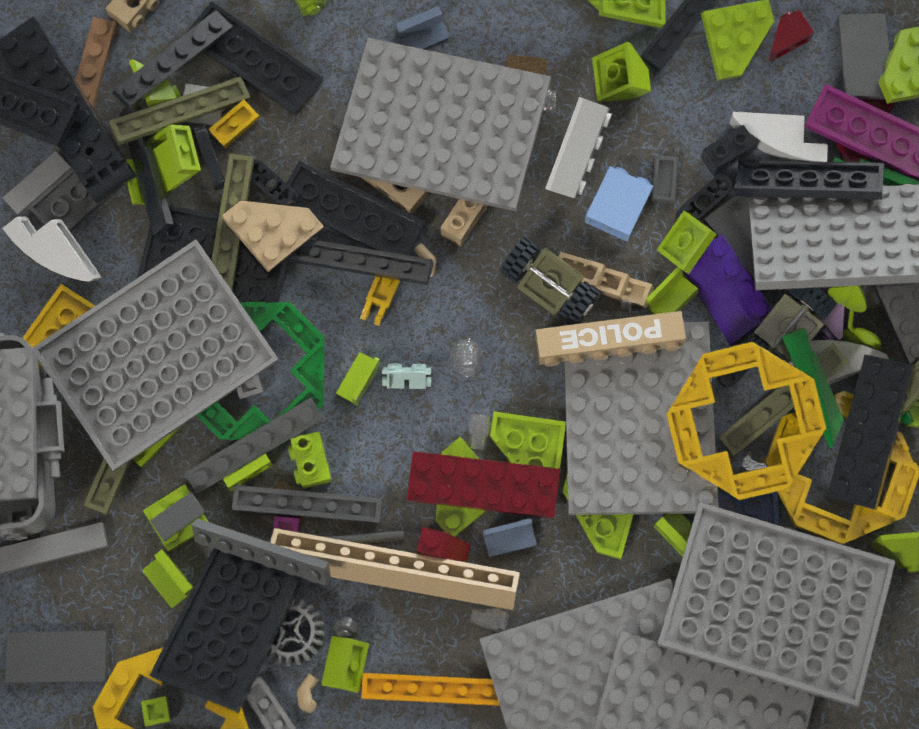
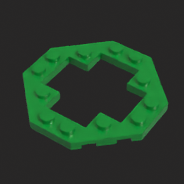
M240 302L260 333L274 320L307 353L290 370L306 389L277 417L311 397L320 410L324 406L325 337L291 302ZM218 402L197 415L220 440H240L270 422L255 405L238 422Z

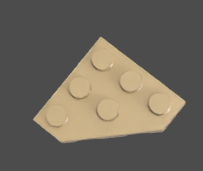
M240 201L222 215V219L268 272L324 227L309 208Z

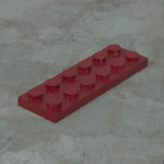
M413 451L407 501L554 519L560 469Z

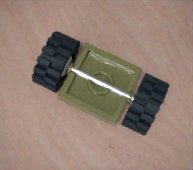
M522 238L506 257L500 272L514 283H517L526 274L517 286L518 289L556 316L560 312L559 316L571 325L580 324L598 300L601 292L586 281L582 282L577 288L585 277L547 248H544L539 255L541 248L528 238Z
M819 287L791 289L789 293L801 303V306L784 294L754 331L769 346H766L755 337L750 342H754L784 360L775 353L778 351L791 361L781 337L805 328L810 342L824 324L809 313V310L820 318L825 319L836 306V302Z

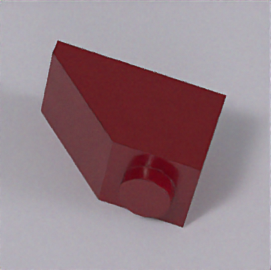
M800 9L793 13L789 11L779 18L769 55L770 62L811 41L814 30Z
M423 527L417 554L467 563L471 545L446 532Z

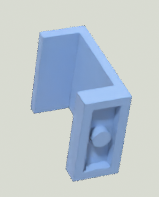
M610 166L586 214L585 223L628 242L638 217L652 193L653 185L645 178H635L628 175V172L623 168H613Z

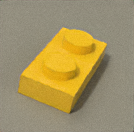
M243 99L208 130L225 149L254 125L260 117Z

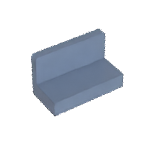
M439 6L396 24L397 35L402 45L427 49L449 39Z
M531 518L483 530L489 558L537 546Z

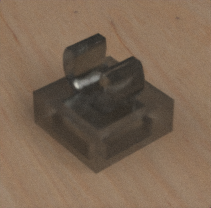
M621 301V312H615L614 319L638 317L640 315L639 311H632L631 301Z
M748 452L746 457H743L737 474L767 467L764 464L765 457L761 455L757 462L751 460L752 452Z

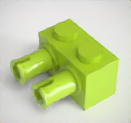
M320 432L291 438L292 446H288L291 461L296 460L298 469L293 470L296 483H301L303 489L331 483L332 478Z

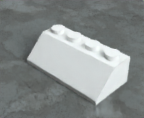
M579 97L545 189L572 198H576L577 194L582 195L586 186V181H583L586 171L591 172L595 159L591 158L594 149L599 150L603 140V136H600L603 126L607 128L612 114L608 113L610 108Z

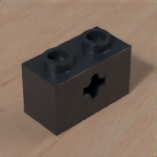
M742 125L704 148L701 159L714 177L739 162V160L751 155L757 143L746 127Z

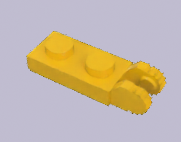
M375 277L366 297L367 302L360 319L366 321L370 315L372 305H377L380 309L374 319V324L380 326L401 281Z

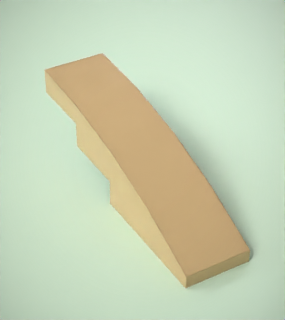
M560 252V259L585 276L579 286L582 282L586 281L599 290L602 295L646 309L645 300L654 289L652 284L630 278L626 273L608 269L604 264Z

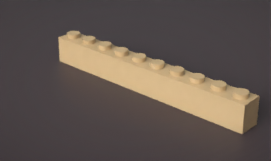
M276 528L273 531L270 543L329 562L330 575L333 578L513 610L520 572Z

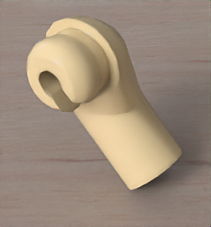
M421 243L414 249V253L420 258L433 260L434 264L430 276L432 277L436 270L437 260Z
M309 673L297 690V699L300 709L311 713L317 707V703L312 700L311 691L319 680Z

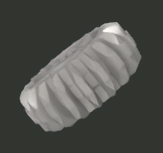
M294 599L288 612L301 613L298 618H295L292 622L283 621L282 623L291 629L292 626H295L294 631L300 640L291 636L289 639L286 638L288 633L281 626V636L278 639V643L276 645L272 644L270 648L272 651L268 658L272 660L278 655L277 664L279 665L282 664L284 658H286L287 666L292 665V659L294 658L296 664L301 665V656L306 661H310L311 658L307 653L311 651L316 655L318 651L313 648L314 644L319 646L323 644L322 641L316 638L317 636L325 635L324 631L317 630L318 627L324 625V622H315L320 614L315 612L310 615L314 608L311 604L306 609H303L305 606L304 600H300L298 606H295L296 601ZM306 619H308L311 627L309 641L301 635V628ZM290 642H297L303 646L299 651L292 653L281 651Z

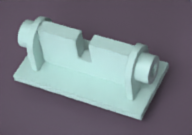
M398 363L388 364V367H383L382 374H387V376L382 377V386H387V389H404V381L409 380V389H426V387H431V377H426V375H431L432 368H426L425 364H412V367H402V364Z

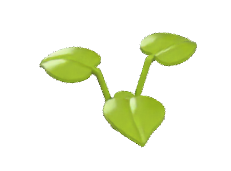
M862 285L830 287L828 290L829 297L836 303L850 309L848 329L843 330L844 340L878 351L882 350V343L874 333L863 328H854L853 326L854 312H864L867 308V301L861 289ZM809 310V313H811L813 316L817 317L816 314H814L813 312H810V310Z

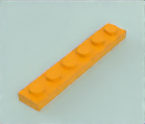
M363 673L362 699L500 706L492 679Z

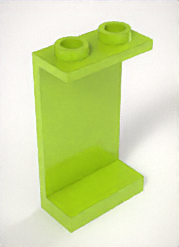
M167 126L165 128L167 140L152 150L165 195L201 171L190 126ZM126 159L136 174L133 160ZM135 177L127 183L132 205H145L138 178Z

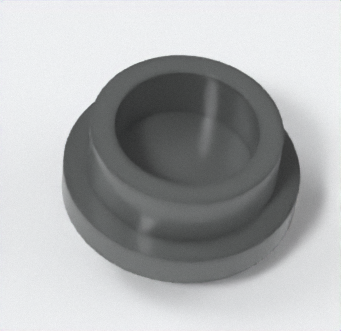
M341 617L334 624L333 628L339 637L355 638L358 634V624L350 618Z

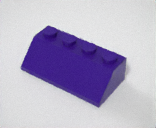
M723 234L712 240L689 274L683 271L688 281L698 288L697 294L730 345L754 332L772 310L761 292L756 290L754 281Z

